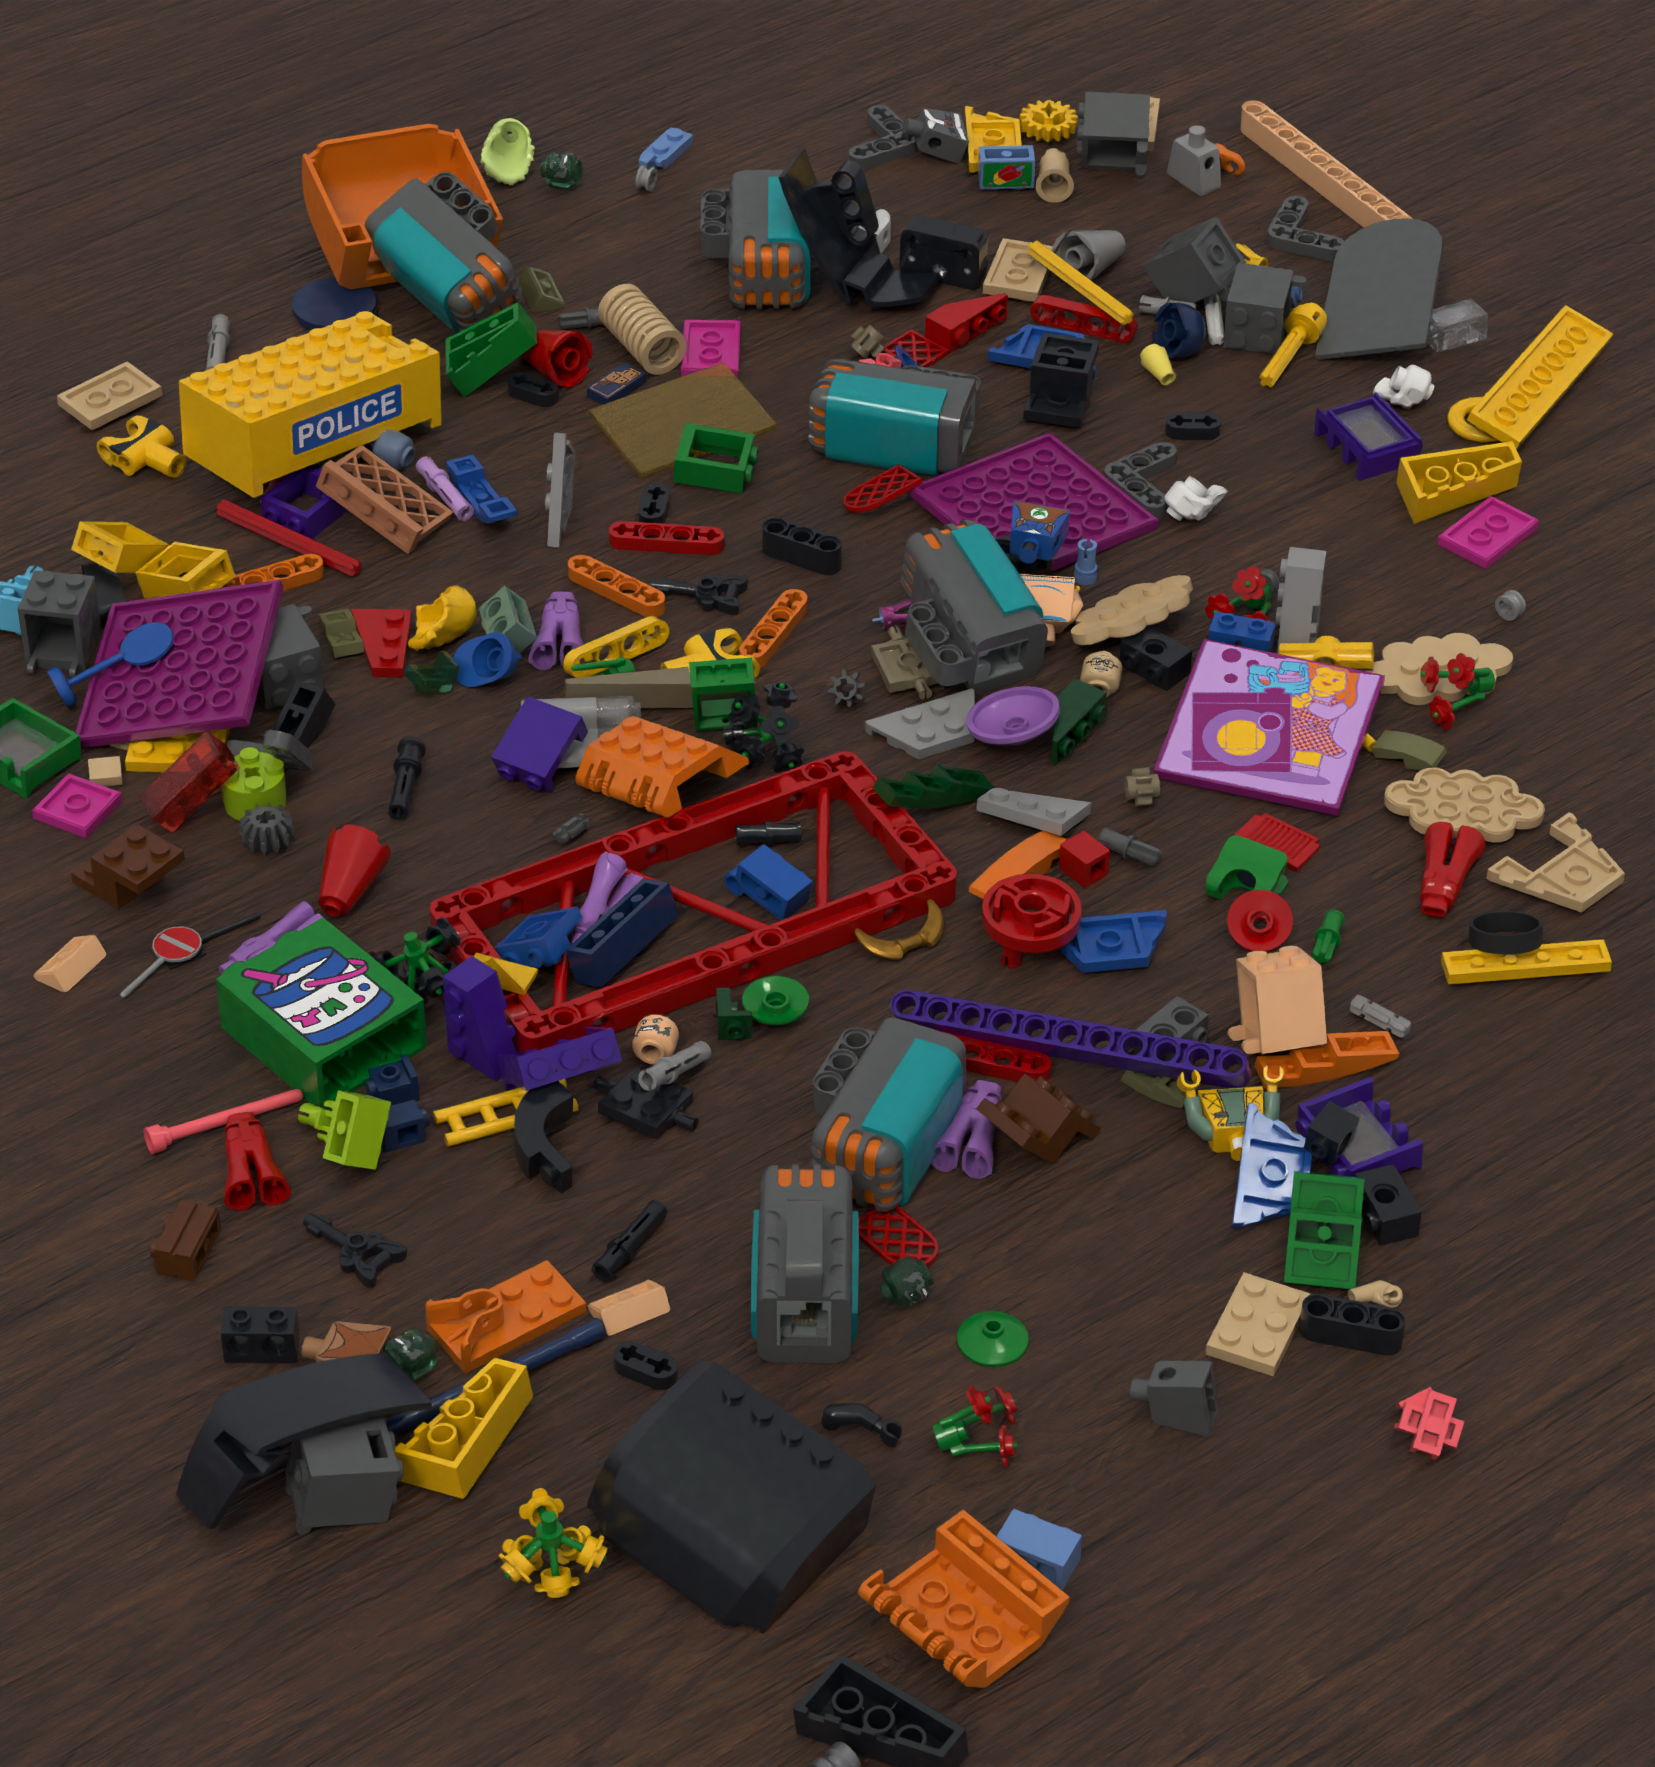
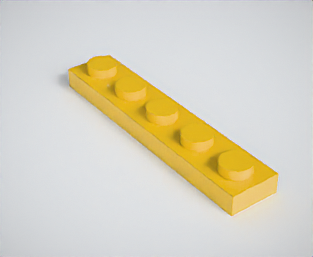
M1604 939L1542 944L1533 951L1521 954H1493L1476 949L1442 952L1441 964L1448 984L1610 972L1612 965Z

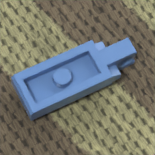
M670 127L642 152L638 160L639 168L645 165L648 169L651 167L666 169L693 144V134Z

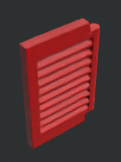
M1264 813L1261 817L1255 814L1234 834L1284 852L1288 857L1286 867L1296 872L1320 850L1319 838L1267 813Z

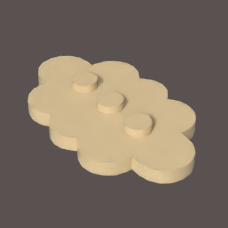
M1177 575L1164 578L1155 583L1135 584L1124 588L1118 595L1100 600L1095 607L1081 611L1076 617V626L1071 629L1073 642L1078 645H1092L1110 637H1128L1141 632L1147 625L1165 620L1169 613L1184 609L1190 603L1189 594L1193 590L1190 577Z
M1451 633L1442 639L1433 636H1422L1417 638L1412 644L1406 642L1388 644L1382 651L1381 660L1374 662V669H1366L1365 671L1385 675L1381 694L1397 693L1408 704H1429L1437 695L1441 696L1442 700L1447 699L1450 702H1455L1463 698L1465 694L1472 695V693L1465 689L1460 690L1456 688L1455 684L1450 683L1448 678H1439L1438 684L1435 685V691L1429 693L1420 678L1421 667L1428 661V657H1434V660L1438 661L1439 671H1448L1447 665L1449 660L1456 659L1459 653H1463L1466 657H1472L1475 660V669L1490 668L1494 674L1496 685L1497 677L1505 675L1511 670L1513 655L1508 648L1495 643L1480 644L1475 637L1465 633Z
M1440 768L1422 769L1416 773L1414 781L1399 780L1387 786L1384 794V804L1387 809L1398 815L1409 816L1410 825L1414 830L1425 834L1431 824L1435 822H1448L1454 828L1453 839H1456L1459 828L1464 825L1477 829L1483 835L1485 841L1493 843L1504 842L1513 837L1515 829H1532L1539 826L1544 819L1545 812L1544 804L1538 798L1519 793L1518 785L1507 776L1490 775L1482 777L1471 770H1459L1450 774Z

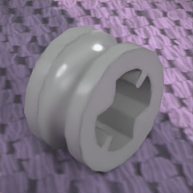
M642 165L638 169L635 185L639 190L645 188L646 191L651 192L657 182V169L653 167L648 169L647 166Z
M1508 590L1496 599L1495 608L1503 619L1512 621L1518 615L1524 613L1526 603L1519 592Z

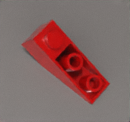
M1003 293L941 306L925 316V337L949 349V353L953 352L1007 318L1008 295Z

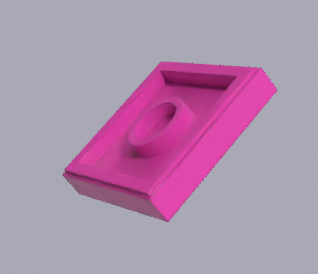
M68 773L32 810L33 819L87 839L123 801L122 793Z

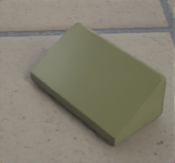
M526 266L519 278V285L531 312L539 313L564 308L565 303L550 273Z

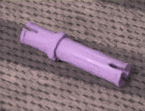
M425 456L419 459L416 463V470L425 478L428 488L433 492H437L459 520L466 521L470 519L474 514V508L450 482L447 472L439 469L431 457Z

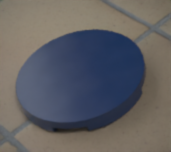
M336 277L310 282L301 287L292 299V312L294 316L299 320V324L310 331L331 325L337 320H345L356 316L357 313L362 311L371 312L373 315L377 311L376 295L370 287L350 290L339 285Z

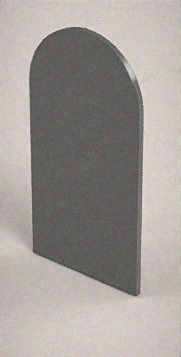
M1408 218L1386 220L1359 230L1340 246L1334 259L1324 309L1327 314V323L1318 339L1315 354L1316 360L1427 347L1444 247L1441 234L1433 225L1421 220Z

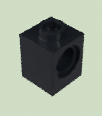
M1329 1101L1309 1125L1303 1149L1310 1152L1313 1156L1334 1165L1353 1142L1359 1117Z

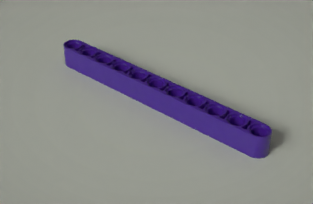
M902 990L896 993L891 1000V1009L897 1019L938 1031L1041 1052L1047 1056L1178 1079L1179 1075L1183 1072L1184 1080L1193 1082L1191 1074L1193 1070H1197L1201 1076L1200 1083L1224 1088H1243L1251 1079V1069L1246 1055L1241 1050L1232 1047L912 990ZM909 1006L915 1007L911 1013L902 1014L905 1008ZM947 1012L943 1019L934 1020L938 1013ZM980 1018L975 1025H966L968 1020ZM1006 1023L1012 1024L1007 1031H998L1001 1025ZM1037 1029L1044 1030L1043 1034L1039 1037H1030L1033 1031ZM1069 1035L1077 1036L1073 1042L1063 1043L1065 1037ZM1101 1041L1110 1042L1106 1048H1095V1046ZM1142 1047L1141 1052L1138 1054H1128L1131 1048ZM1166 1053H1175L1174 1058L1169 1061L1160 1060ZM1201 1058L1209 1060L1208 1063L1202 1067L1193 1066L1194 1063ZM1239 1064L1242 1066L1238 1072H1226L1231 1065Z

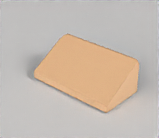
M96 935L73 937L37 970L33 976L35 980L54 989L68 992L105 958L106 952Z
M651 1280L644 1281L587 1305L591 1315L602 1322L608 1336L670 1311L665 1287Z

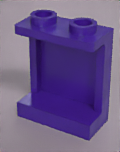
M527 696L491 758L497 773L504 779L509 781L516 779L524 782L525 785L535 791L542 789L551 793L554 789L552 776L574 739L583 742L588 734V730L582 716Z

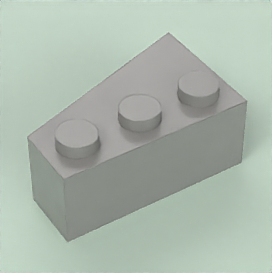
M1290 547L1288 559L1282 558L1280 577H1285V583H1279L1277 601L1283 602L1282 607L1277 606L1275 623L1280 625L1277 654H1279L1280 643H1314L1317 639L1326 551Z

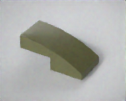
M348 608L319 614L325 638L334 658L364 652L363 640L356 630L355 618Z
M1385 730L1372 747L1375 758L1403 759L1405 768L1410 770L1436 768L1447 753L1444 746L1432 740L1406 732Z
M1126 1070L1120 1080L1153 1100L1177 1108H1183L1184 1106L1183 1099L1186 1098V1094L1178 1088L1177 1079ZM1185 1081L1187 1084H1193L1191 1081ZM1199 1083V1085L1195 1088V1091H1197V1090L1199 1089V1087H1200V1085H1201L1200 1083Z

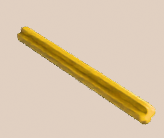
M1035 241L1028 244V255L1121 325L1130 324L1133 321V312L1042 243Z

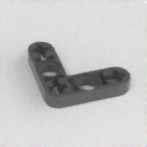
M883 105L872 106L868 109L867 124L881 138L850 148L849 161L859 163L863 170L912 155L918 151L915 136L903 133L904 121L890 108Z
M1301 196L1286 198L1268 228V246L1276 250L1334 262L1338 249L1345 241L1336 236L1301 229L1308 215L1309 202Z
M1158 442L1108 464L1104 469V476L1153 516L1160 519L1167 513V503L1164 500L1165 495L1146 479L1175 465L1176 447L1167 442ZM1134 465H1145V467H1138ZM1132 489H1137V490H1141V491H1140V492H1133V491H1130V490H1132Z
M275 730L265 731L263 744L239 740H229L225 753L227 759L239 755L240 751L244 748L253 747L259 752L268 753L276 759L283 761L284 769L311 771L315 754L294 736Z

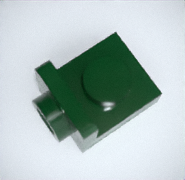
M716 988L718 1040L751 1039L752 1012L738 1011L737 1001H731L730 988Z

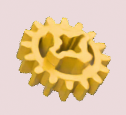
M1038 100L1037 105L1029 103L1028 108H1022V114H1020L1021 132H1027V137L1036 136V141L1042 138L1046 142L1053 141V139L1060 141L1061 137L1068 139L1070 138V133L1075 134L1078 116L1076 115V110H1070L1069 104L1062 106L1061 101L1054 104V101L1047 100L1044 103Z

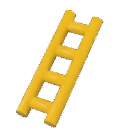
M559 1080V1082L565 1088H567L566 1080ZM516 1088L433 1111L435 1123L438 1125L448 1122L453 1131L444 1134L447 1147L514 1129L515 1114L499 1119L494 1109L513 1104L517 1110L519 1103L529 1090L525 1091V1088ZM573 1098V1112L578 1111V1104L576 1099ZM481 1113L485 1123L466 1128L462 1118Z

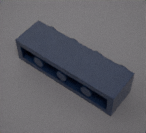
M643 878L566 949L576 983L602 988L678 916L668 882Z

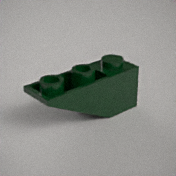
M1074 679L1058 695L1060 714L1054 726L1052 765L1056 766L1064 757H1068L1074 747L1081 740H1085L1098 723H1102L1108 713V707L1106 706L1107 692Z

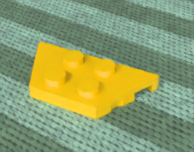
M965 106V126L969 140L967 145L969 172L978 171L979 147L1022 146L1019 119L1000 116L989 111L986 116L973 113L974 107Z

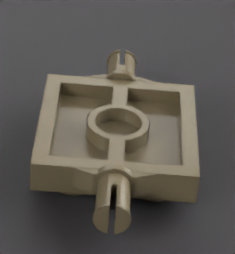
M895 625L894 629L891 626L888 629V634L892 640L882 644L871 645V656L889 693L915 688L922 700H925V697L929 699L932 696L929 686L938 683L933 680L908 639L903 636L900 627Z

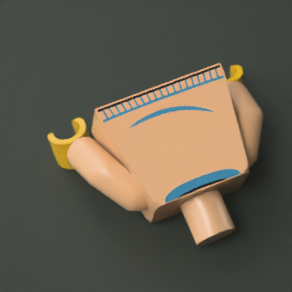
M1020 574L1043 610L1042 620L1048 627L1045 647L1054 646L1056 643L1055 633H1062L1069 624L1074 623L1083 607V602L1079 595L1080 586L1074 587V577Z

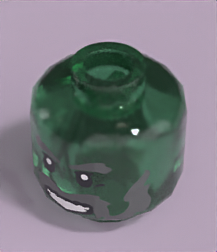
M551 152L547 156L546 161L541 163L540 172L550 187L572 188L581 180L583 168L582 162L577 159L575 154Z
M906 1256L883 1269L882 1278L884 1282L878 1286L888 1304L894 1301L899 1308L907 1309L930 1295V1286L934 1284V1281L922 1259L916 1261L913 1257Z
M416 1328L409 1329L390 1339L384 1348V1353L412 1381L433 1370L437 1362L436 1353L438 1352V1346L435 1339Z

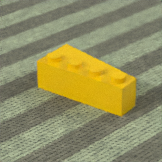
M1513 441L1400 458L1396 484L1413 523L1416 524L1517 487L1522 460Z

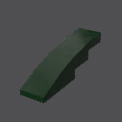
M938 764L935 765L931 774L907 771L902 781L878 777L873 786V789L888 806L902 808H935L968 803L977 800L990 789L995 788L979 771Z

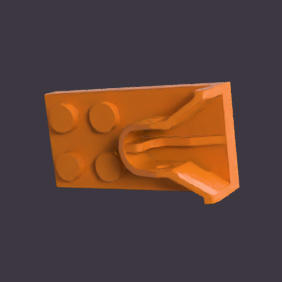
M545 1260L490 1289L472 1290L457 1298L438 1301L430 1299L425 1305L427 1331L460 1369L467 1374L490 1362L494 1357L498 1358L586 1313V1302L551 1263Z

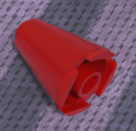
M537 330V343L520 356L558 386L573 387L579 384L588 374L590 368L587 367L589 358H593V350L587 336L578 331Z
M351 824L344 825L340 830H336L337 827H335L328 837L318 903L323 912L329 916L339 917L347 915L389 862L391 856L390 847L387 843L383 847L377 841L379 836L364 827Z

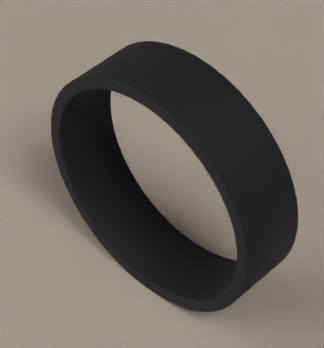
M1493 911L1479 914L1469 922V943L1473 948L1483 952L1521 954L1533 951L1542 945L1543 923L1541 919L1528 913ZM1492 931H1518V932H1524V933H1520V934H1493V933H1488V932H1492Z

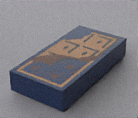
M624 362L587 387V396L609 407L646 382V373Z

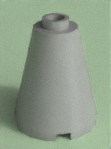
M1070 230L1062 233L1055 240L1052 252L1092 281L1124 254L1126 243L1122 234L1116 230Z

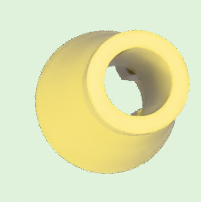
M1151 344L1143 349L1140 354L1141 365L1156 377L1162 385L1171 384L1176 379V374L1172 369L1166 349L1158 344Z

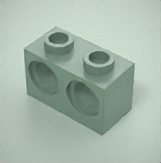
M503 586L479 607L482 618L481 625L486 634L493 632L505 634L516 649V652H522L537 638L526 601L507 586Z

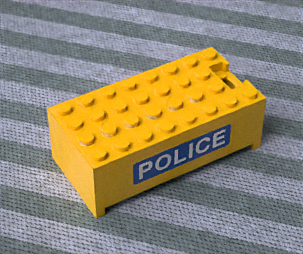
M362 311L357 313L356 316L345 320H337L323 328L312 329L307 334L288 338L285 342L277 345L266 346L258 352L241 355L238 359L228 363L217 364L209 370L195 372L190 377L179 380L183 454L255 498L263 495V483L377 440L381 433L386 430L400 431L423 421L430 422V427L435 428L442 425L440 352L416 338L410 340V345L392 336L391 324L373 315L371 312Z

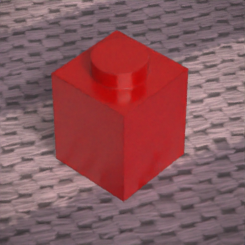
M1082 831L1060 844L1059 869L1084 888L1109 875L1110 850L1087 832Z

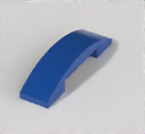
M473 454L446 461L447 470L455 487L468 503L473 506V515L483 523H492L517 516V510L506 496L500 498L485 479L484 468Z

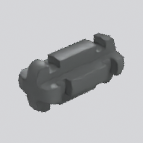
M578 813V816L571 818L560 828H557L553 832V837L559 845H565L566 842H570L590 827V820L586 818L584 813Z

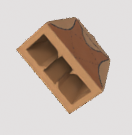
M337 1321L332 1324L325 1339L307 1336L303 1342L301 1354L304 1358L316 1360V1363L378 1353H386L391 1358L394 1352L393 1341L387 1343V1341L392 1339V1328L381 1325Z

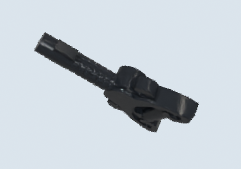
M711 575L699 579L698 585L672 582V579L660 578V580L651 579L649 585L662 591L664 595L673 593L696 596V601L701 604V608L704 610L715 608L729 615H738L739 602L736 597L737 594L747 590L748 578L742 576L721 578L719 575ZM722 591H726L724 597L718 596Z
M308 1213L303 1218V1225L307 1227L308 1233L317 1238L323 1236L341 1247L340 1269L344 1272L354 1271L357 1278L367 1288L375 1287L377 1281L376 1273L389 1262H403L407 1257V1247L391 1240H384L382 1234L378 1231L370 1232L368 1236L361 1232H353L346 1235L333 1227L332 1221L323 1215L317 1217L312 1213ZM376 1255L368 1263L364 1262L367 1258Z

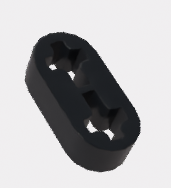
M525 372L514 373L508 378V393L513 398L541 407L553 406L559 400L558 385L551 380Z
M1173 413L1166 418L1165 433L1169 438L1175 440H1213L1220 435L1221 420L1212 413Z
M653 484L644 489L638 508L639 522L665 524L670 507V490L668 487L661 484Z
M625 1341L615 1347L614 1369L621 1376L657 1390H667L677 1382L678 1367L676 1360L672 1356L634 1341Z

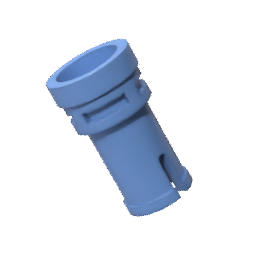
M1082 539L1077 545L1078 559L1075 564L1073 577L1075 582L1080 585H1092L1098 578L1097 564L1095 563L1097 543L1090 539L1089 548L1087 549V539Z

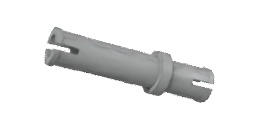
M222 314L216 315L212 319V330L208 333L207 338L209 349L205 371L214 368L217 364L225 363L226 347L230 344V334L228 333L230 320H227L228 317Z
M699 1041V1043L696 1042L671 1057H662L656 1060L652 1067L644 1069L639 1073L638 1081L640 1086L650 1091L661 1084H670L676 1081L680 1074L711 1058L709 1045L704 1041Z

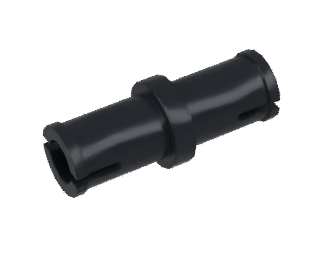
M764 821L763 824L735 825L736 845L764 843L766 846H772L773 843L801 842V825L799 821L774 824L771 821Z

